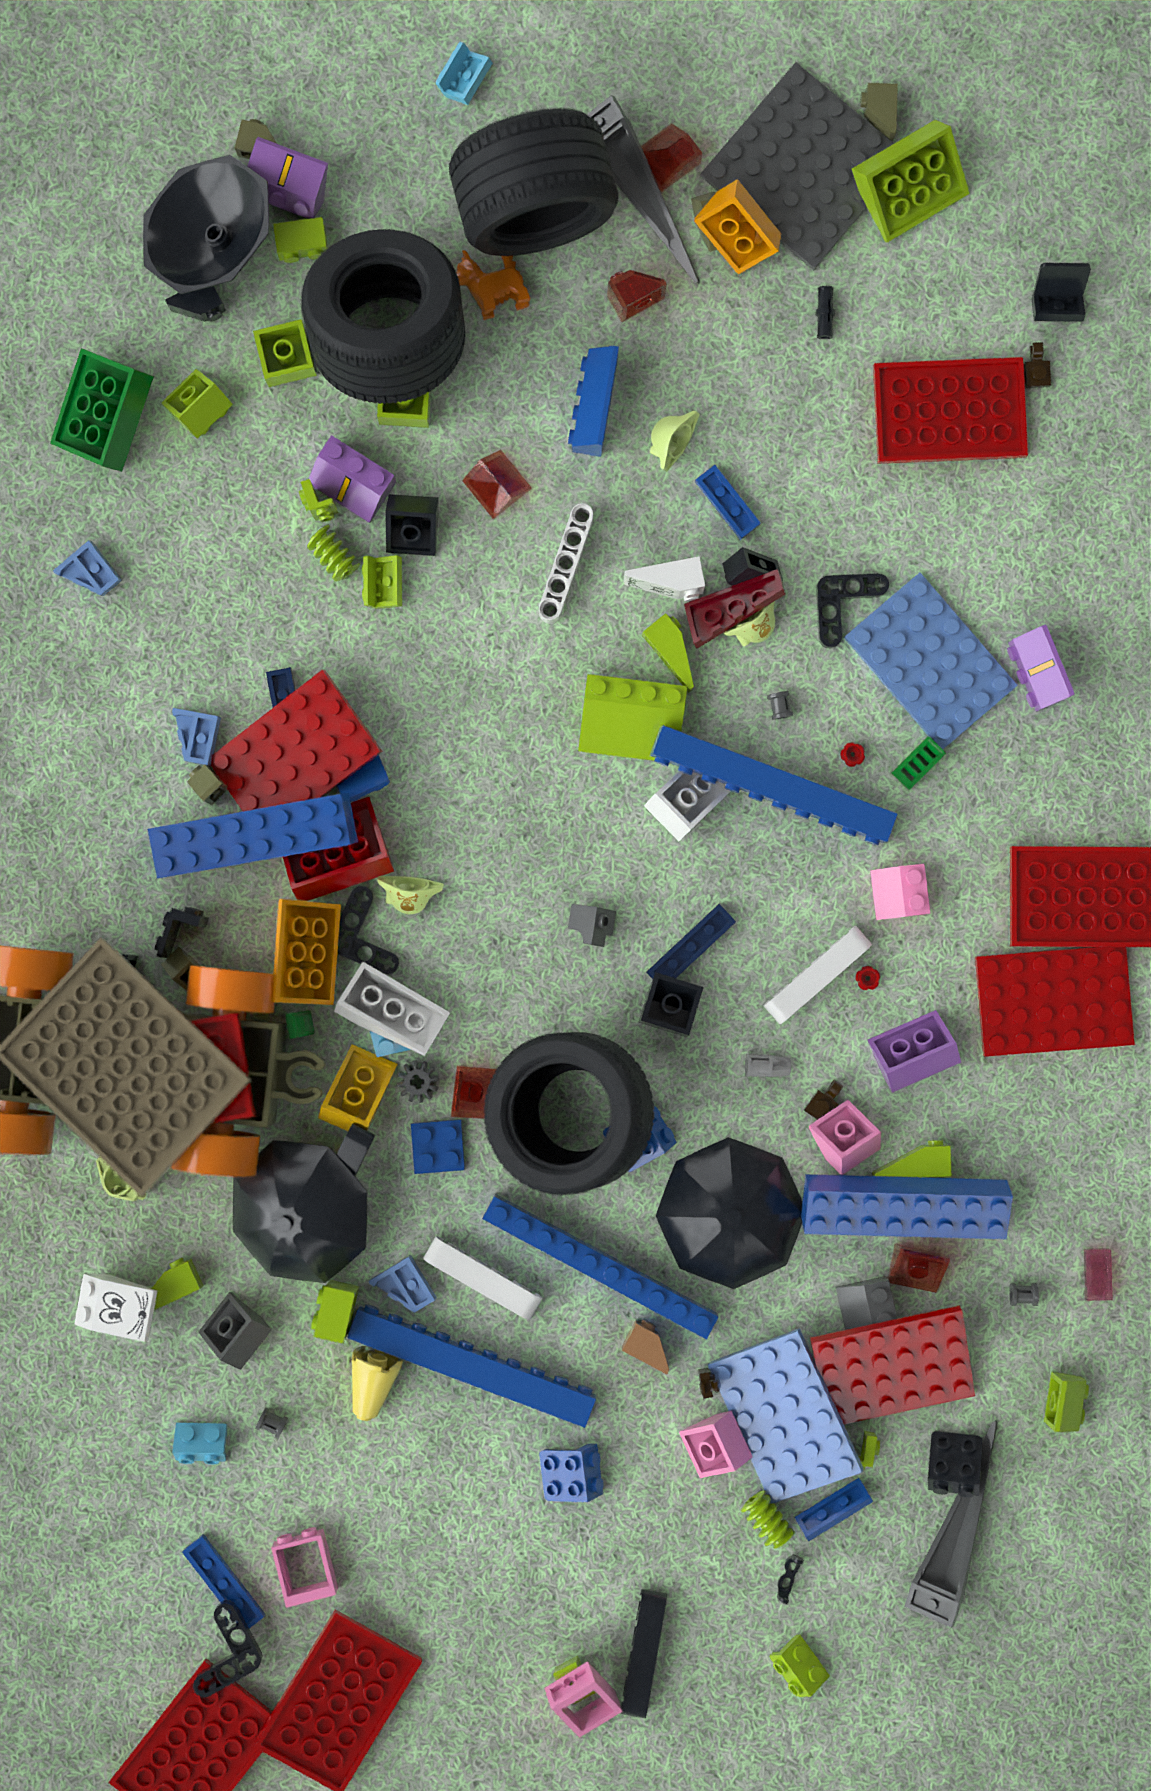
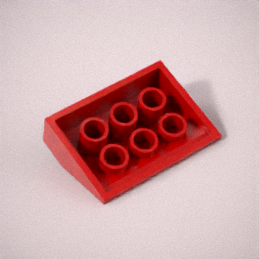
M370 796L351 802L358 839L357 843L283 856L291 890L297 900L310 901L395 872Z

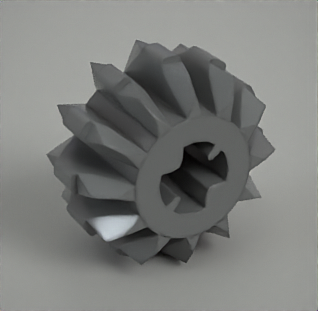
M414 1060L412 1063L414 1070L408 1064H405L403 1067L408 1074L399 1072L397 1075L405 1079V1081L398 1082L397 1087H406L400 1093L401 1096L406 1095L408 1092L411 1093L409 1102H413L415 1095H417L419 1103H423V1093L428 1099H431L433 1095L428 1089L437 1091L439 1088L431 1084V1082L440 1080L439 1076L430 1077V1074L436 1069L432 1067L426 1071L425 1069L428 1064L426 1061L422 1063L421 1069L418 1066L417 1060ZM414 1075H419L420 1079L425 1080V1084H421L422 1088H417L416 1084L412 1085L411 1079H415Z

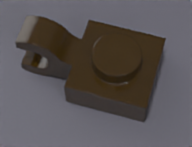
M1043 342L1032 343V346H1030L1031 362L1024 363L1025 388L1051 386L1050 361H1043Z
M834 1079L825 1093L817 1089L804 1108V1111L815 1119H820L838 1107L839 1104L833 1099L844 1086Z
M708 1368L698 1369L701 1395L703 1399L712 1398V1391L720 1392L719 1382L715 1380L714 1374H709Z

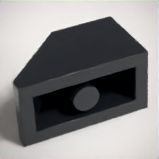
M214 286L184 294L177 293L165 299L172 312L203 322L218 320L222 317V313L226 311Z
M744 547L722 563L727 584L731 586L778 569L781 575L777 560Z

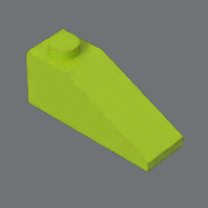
M665 613L642 632V637L683 686H687V692L690 693L694 685L682 632L679 630L682 626L674 616L669 617Z
M928 1140V1145H920L872 1171V1176L950 1177L952 1176L951 1147L943 1144V1140Z
M183 1257L169 1263L170 1268L161 1275L151 1288L157 1290L154 1310L191 1294L204 1286L192 1259L184 1261Z

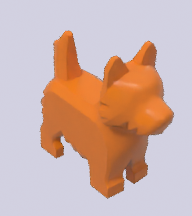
M465 250L462 251L463 258H461L462 261L458 264L456 271L460 287H468L482 311L483 320L494 318L496 306L504 304V301H508L509 298L516 301V311L529 307L530 295L523 284L522 275L516 270V262L513 261V256H501L504 269L486 274L482 272L479 265L470 258Z

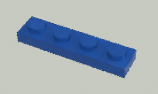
M204 1534L183 1549V1555L220 1602L231 1600L237 1605L249 1629L264 1618V1611Z

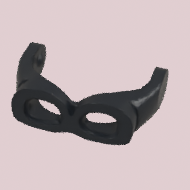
M791 1555L786 1559L784 1564L786 1573L778 1580L777 1598L783 1604L789 1603V1594L794 1583V1576L798 1572L800 1565L804 1562V1559L797 1555ZM791 1562L796 1563V1567L793 1571L789 1570V1564ZM785 1578H790L788 1587L782 1586Z

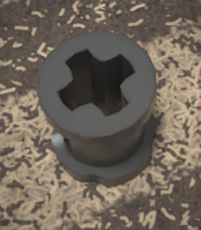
M789 691L767 695V699L771 702L772 720L793 716L787 697Z
M1010 1283V1305L1032 1304L1033 1306H1038L1039 1290L1037 1283H1032L1031 1286H1016L1015 1283Z
M265 1407L255 1429H264L275 1434V1438L279 1439L288 1417H279L269 1412V1409Z

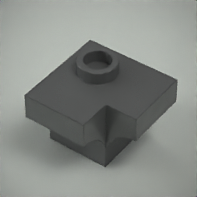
M571 904L568 929L579 931L583 938V944L604 947L606 935L613 936L616 911Z

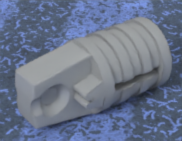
M746 1054V1077L789 1076L791 1073L790 1058L764 1054Z

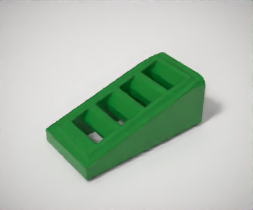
M928 736L891 774L905 788L910 790L946 752ZM925 746L936 755L934 758L923 749ZM918 753L928 762L926 766L916 757ZM910 761L921 770L919 773L908 764ZM903 768L914 777L912 781L901 772Z
M310 1010L285 1015L289 1038L294 1039L315 1033Z

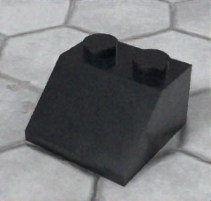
M389 494L385 510L386 553L436 556L439 497Z
M655 972L638 1023L688 1037L704 987Z

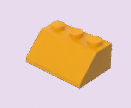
M738 179L717 191L694 218V222L738 275L779 251L780 231Z

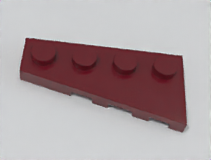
M778 569L685 603L684 607L693 644L696 649L786 595Z

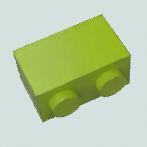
M322 217L273 224L276 251L280 261L284 260L286 263H294L299 261V258L304 257L316 260L328 249L326 229Z

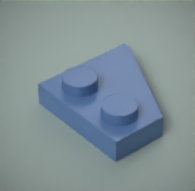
M89 540L53 570L55 574L101 596L106 595L122 581L95 544Z
M173 708L172 713L176 717L177 733L182 743L181 750L184 761L211 766L221 717Z
M411 1255L368 1281L373 1287L377 1286L388 1293L387 1296L393 1300L400 1301L404 1307L413 1313L437 1299Z

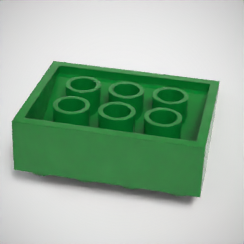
M81 348L50 444L100 466L122 472L154 376Z

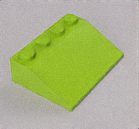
M933 120L852 168L858 191L884 241L887 243L970 194L951 126L937 120Z
M587 674L578 752L654 761L655 758L650 756L659 728L664 725L682 732L687 686Z

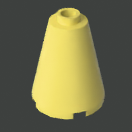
M360 1346L355 1348L352 1354L353 1413L360 1420L370 1421L372 1418L377 1417L402 1368L403 1361H399L398 1357L374 1349V1352L365 1350L366 1346Z

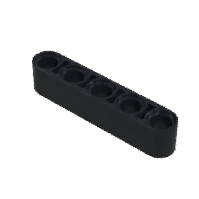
M352 1123L337 1156L356 1177L374 1140L375 1134Z
M641 1589V1601H639L636 1616L637 1625L634 1627L631 1644L633 1647L632 1651H630L627 1667L628 1676L625 1679L623 1702H621L623 1712L620 1714L646 1719L667 1593Z

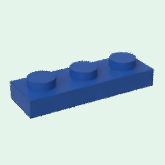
M716 465L695 479L697 486L740 540L760 526V521Z
M857 1478L794 1518L806 1539L811 1541L874 1501L860 1478Z

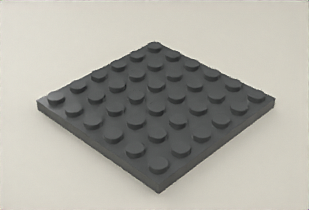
M795 62L701 172L700 177L717 191L738 179L780 231V243L814 271L867 208L858 191L852 168L894 143Z

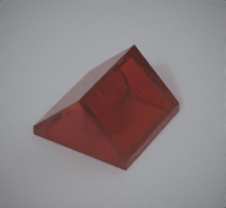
M501 450L480 459L462 480L492 519H495L532 489Z
M457 1065L451 1117L484 1119L485 1096L496 1069Z
M894 1244L888 1274L889 1283L936 1293L948 1268L950 1258L941 1253Z

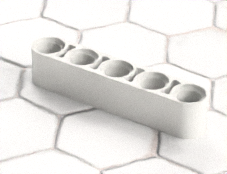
M580 503L574 506L568 519L539 605V615L545 623H556L563 612L593 523V511L587 504ZM579 512H585L588 514L589 519L586 522H579L575 516ZM572 535H576L581 539V542L576 546H572L567 542V539ZM563 559H570L573 562V566L566 570L562 569L559 563ZM556 582H561L564 584L565 589L561 593H555L552 591L551 586ZM546 606H554L557 609V613L552 617L546 616L543 613Z
M855 925L849 930V933L838 939L830 946L827 952L822 953L811 963V966L806 967L792 979L789 985L784 986L773 996V999L768 1000L763 1006L779 1025L782 1024L872 946V943Z
M435 1236L423 1257L426 1262L522 1318L531 1320L543 1299L542 1296L537 1293L532 1294L530 1292L531 1289L515 1280L513 1282L508 1280L509 1277L493 1267L489 1269L486 1267V1263L472 1255H465V1251L449 1242L446 1244L443 1242V1238Z

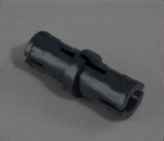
M832 286L818 287V309L815 310V316L818 317V339L833 338L832 324L835 309H833L834 287Z

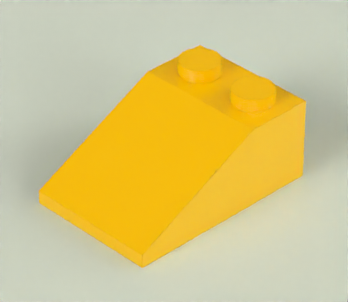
M351 1044L321 1105L318 1119L345 1131L349 1130L352 1123L368 1131L397 1064L383 1057H376V1054Z

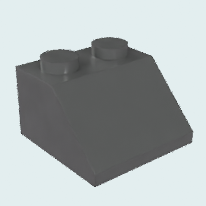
M885 1276L835 1287L845 1330L897 1319L889 1280Z
M229 1292L198 1333L220 1361L241 1370L272 1329L260 1315Z

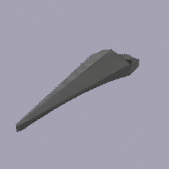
M611 95L587 115L595 119L602 129L615 183L660 237L691 279L699 284V278L632 124L616 98Z
M996 1420L992 1422L982 1443L979 1496L965 1498L957 1494L934 1542L911 1583L904 1607L951 1628L955 1625L961 1603L964 1600L998 1424Z

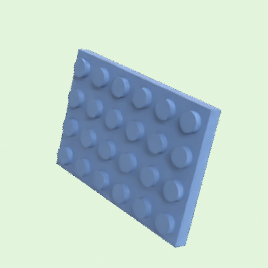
M918 573L844 636V639L923 731L942 749L1018 686L921 573Z
M800 1328L716 1359L708 1364L711 1373L715 1375V1380L719 1382L720 1393L728 1411H732L753 1456L751 1461L766 1494L771 1498L770 1503H776L863 1472L862 1463L825 1382L816 1367L814 1358Z

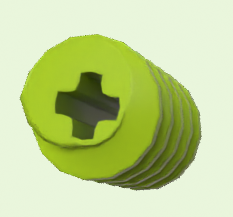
M327 524L310 538L307 548L310 551L315 550L314 557L321 558L320 564L327 566L326 571L328 574L334 573L332 576L334 581H340L355 572L360 563L351 564L355 556H345L349 549H339L343 541H333L337 534L335 532L327 534L330 525Z
M762 1490L749 1498L740 1510L742 1513L750 1511L746 1518L748 1521L756 1519L752 1528H762L758 1534L759 1538L768 1536L764 1545L769 1546L773 1544V1548L777 1549L787 1543L795 1532L792 1528H788L789 1523L787 1520H782V1513L776 1511V1504L770 1503V1496L764 1495L765 1490Z

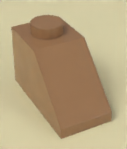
M644 1319L642 1322L635 1320L621 1346L622 1351L668 1374L669 1367L658 1331L655 1330L656 1326Z

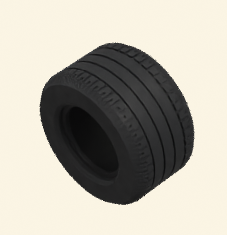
M539 109L493 122L464 139L454 151L449 162V176L465 236L470 245L488 255H525L568 244L601 227L612 216L618 204V190L602 129L595 119L575 109Z
M369 230L353 234L334 243L310 267L302 288V314L314 362L321 374L333 387L345 395L364 402L391 404L393 402H405L425 395L426 392L435 389V387H438L439 384L443 383L450 376L462 355L466 330L461 288L457 273L450 260L436 245L425 240V238L401 230ZM382 298H400L419 305L407 320L389 328H368L348 318L360 306Z
M586 1032L551 1033L522 1043L511 1051L499 1064L490 1080L491 1083L488 1085L485 1096L484 1124H486L487 1139L492 1146L491 1149L494 1155L497 1156L496 1158L500 1164H503L506 1171L510 1172V1175L518 1179L519 1182L539 1192L552 1195L584 1193L617 1180L637 1163V1160L643 1154L642 1151H645L648 1145L647 1141L650 1140L652 1134L650 1131H652L654 1124L652 1122L654 1120V1101H652L651 1087L649 1081L646 1080L647 1077L644 1071L641 1070L642 1068L639 1063L635 1062V1058L628 1054L627 1050L620 1047L614 1041L596 1034ZM572 1070L590 1072L603 1086L610 1104L611 1119L606 1138L600 1145L587 1151H571L554 1143L545 1133L539 1116L541 1096L547 1085L558 1075Z

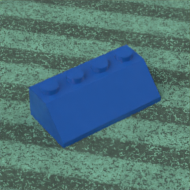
M619 346L591 348L588 350V356L582 357L580 371L585 372L583 381H578L576 396L581 397L579 405H574L572 420H576L575 430L570 429L568 444L572 445V452L598 457L602 455Z

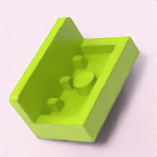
M311 480L301 481L303 490L298 492L306 511L310 510L315 521L327 522L334 519V515L339 512L333 498L319 502Z
M369 555L364 556L362 565V598L364 605L374 609L402 607V557L398 555L377 558Z
M801 1635L794 1636L779 1652H772L769 1655L774 1669L784 1677L788 1683L789 1690L795 1696L811 1697L830 1677Z

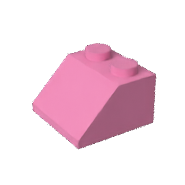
M925 864L870 870L876 920L930 914Z
M846 1100L809 1125V1130L824 1158L841 1176L881 1149V1131L849 1100Z
M732 1411L715 1414L679 1431L700 1478L736 1471L753 1457Z

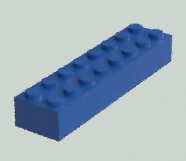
M349 792L147 829L157 879L351 845L358 842Z
M805 1174L801 1219L804 1234L1007 1239L1013 1195L1008 1181L999 1179Z

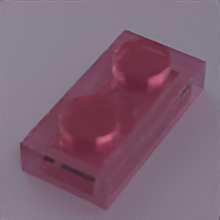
M1109 1248L1084 1249L1085 1300L1087 1301L1113 1300L1111 1249Z

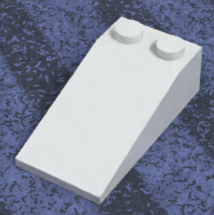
M362 962L338 1000L334 1011L356 1025L424 1056L450 1012L365 962Z

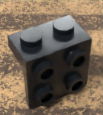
M1042 263L1040 265L1032 294L1034 321L1084 322L1086 314L1083 295L1091 271L1090 264Z
M186 906L184 910L171 908L170 912L167 911L162 926H165L163 936H159L155 944L156 956L168 958L171 955L181 922L196 927H206L209 918L203 916L204 911Z
M934 1431L931 1434L928 1490L940 1495L957 1493L965 1498L979 1496L982 1438L977 1435Z

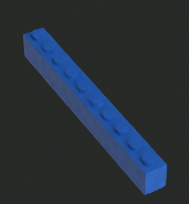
M664 725L659 728L650 756L655 758L654 762L668 767L670 763L678 766V771L684 774L692 775L693 772L700 774L703 781L711 784H716V781L726 784L725 789L735 793H739L740 790L749 793V798L756 801L769 800L772 802L771 806L786 811V808L796 811V816L804 819H809L810 816L819 819L818 824L832 828L833 825L841 827L842 833L853 837L856 834L865 837L864 841L878 846L880 842H888L898 815L897 813Z
M497 1194L494 1195L483 1215V1220L706 1340L718 1319V1314L715 1311Z
M366 1304L365 1307L360 1306L358 1308L347 1337L348 1339L578 1426L586 1427L596 1400V1395L592 1393L593 1390L580 1384L578 1388L568 1384L569 1380L560 1376H555L554 1379L545 1376V1371L536 1367H531L530 1370L521 1367L522 1363L512 1358H507V1361L497 1358L498 1354L488 1349H484L483 1352L473 1349L474 1344L460 1340L457 1343L450 1340L451 1336L444 1332L436 1331V1334L426 1331L427 1327L420 1323L413 1322L412 1325L402 1322L403 1318L396 1314L389 1313L388 1316L380 1314V1309L372 1305Z

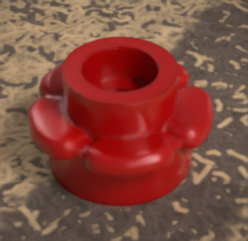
M850 742L841 750L840 757L847 766L855 767L864 761L865 750L860 744ZM852 752L855 753L854 757H851L850 755Z
M864 966L861 968V971H857L855 979L858 982L859 988L862 990L877 988L880 979L878 970L873 969L871 966ZM866 976H869V977H870V980H869V981H867V980L865 979Z

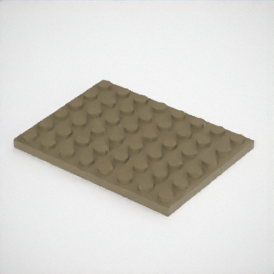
M100 938L0 1045V1060L140 1197H144L251 1081L240 1068L104 938Z

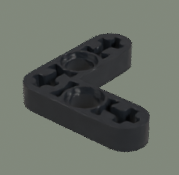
M879 573L828 575L819 580L816 586L818 638L823 647L827 649L835 648L842 640L840 599L883 596L889 589V580L885 575ZM863 579H867L866 584H873L876 579H879V583L884 584V587H881L879 592H876L875 587H868L866 589L867 593H863ZM838 580H842L841 591L843 594H838L839 589H832L830 594H826V590L821 589V586H824L826 581H829L831 586H838ZM849 580H855L859 584V591L856 593L848 592L846 583ZM825 606H832L835 609L836 616L833 619H826L823 616L822 609ZM837 622V626H832V634L837 635L832 644L823 637L828 633V626L823 627L822 623L832 624Z
M358 886L351 892L340 917L339 930L342 926L345 930L355 933L353 937L348 934L346 938V943L349 944L348 947H343L341 951L338 950L337 954L360 964L365 962L383 974H393L397 971L400 964L397 955L357 938L374 898L369 888ZM365 890L366 896L369 899L367 902L363 901L360 908L365 909L363 914L357 910L349 909L351 904L356 906L358 903V898L355 897L356 893H362ZM350 913H355L359 917L358 925L353 928L348 927L345 923V918ZM339 932L338 939H342L344 932ZM362 946H368L372 950V956L369 960L364 961L359 958L358 950ZM378 950L382 952L379 957L383 959L391 956L395 966L385 970L383 969V963L377 961L376 966L371 963L375 960Z
M231 1600L221 1601L214 1611V1620L232 1654L204 1669L196 1676L193 1682V1689L200 1697L211 1696L258 1669L262 1662V1651L237 1605ZM222 1608L226 1611H232L229 1617L233 1625L229 1629L226 1628L230 1623L226 1616L221 1617L220 1615L223 1610ZM236 1629L243 1631L245 1640L235 1642L231 1637V1632ZM247 1653H249L250 1656H256L254 1664H252L251 1661H248L244 1663L240 1669L239 1663L245 1660ZM231 1665L235 1670V1675L230 1678L223 1676L221 1667ZM216 1675L217 1679L211 1682L209 1689L206 1686H200L202 1678L205 1681H209Z

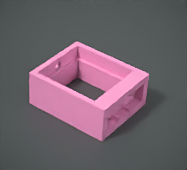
M311 1527L301 1531V1535L293 1537L292 1534L281 1535L277 1537V1541H274L271 1547L286 1608L334 1596L337 1593L338 1585L324 1529L317 1530L316 1527ZM317 1540L327 1581L293 1589L283 1549Z
M588 1661L545 1687L551 1709L579 1738L623 1712L616 1691ZM594 1690L600 1696V1698L575 1713L567 1707Z

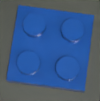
M461 1119L411 1123L414 1174L465 1170Z

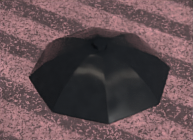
M231 155L178 169L143 215L144 267L180 294L233 281L269 234L268 181Z
M728 1137L675 1162L655 1216L679 1269L720 1285L736 1289L787 1265L802 1226L801 1212L803 1201L782 1157Z
M273 1140L258 1153L255 1176L233 1177V1233L270 1276L326 1283L366 1249L368 1191L329 1146Z

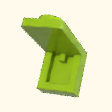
M864 1431L861 1456H858L865 1470L866 1467L873 1468L875 1455L878 1456L880 1451V1440H877L874 1432Z

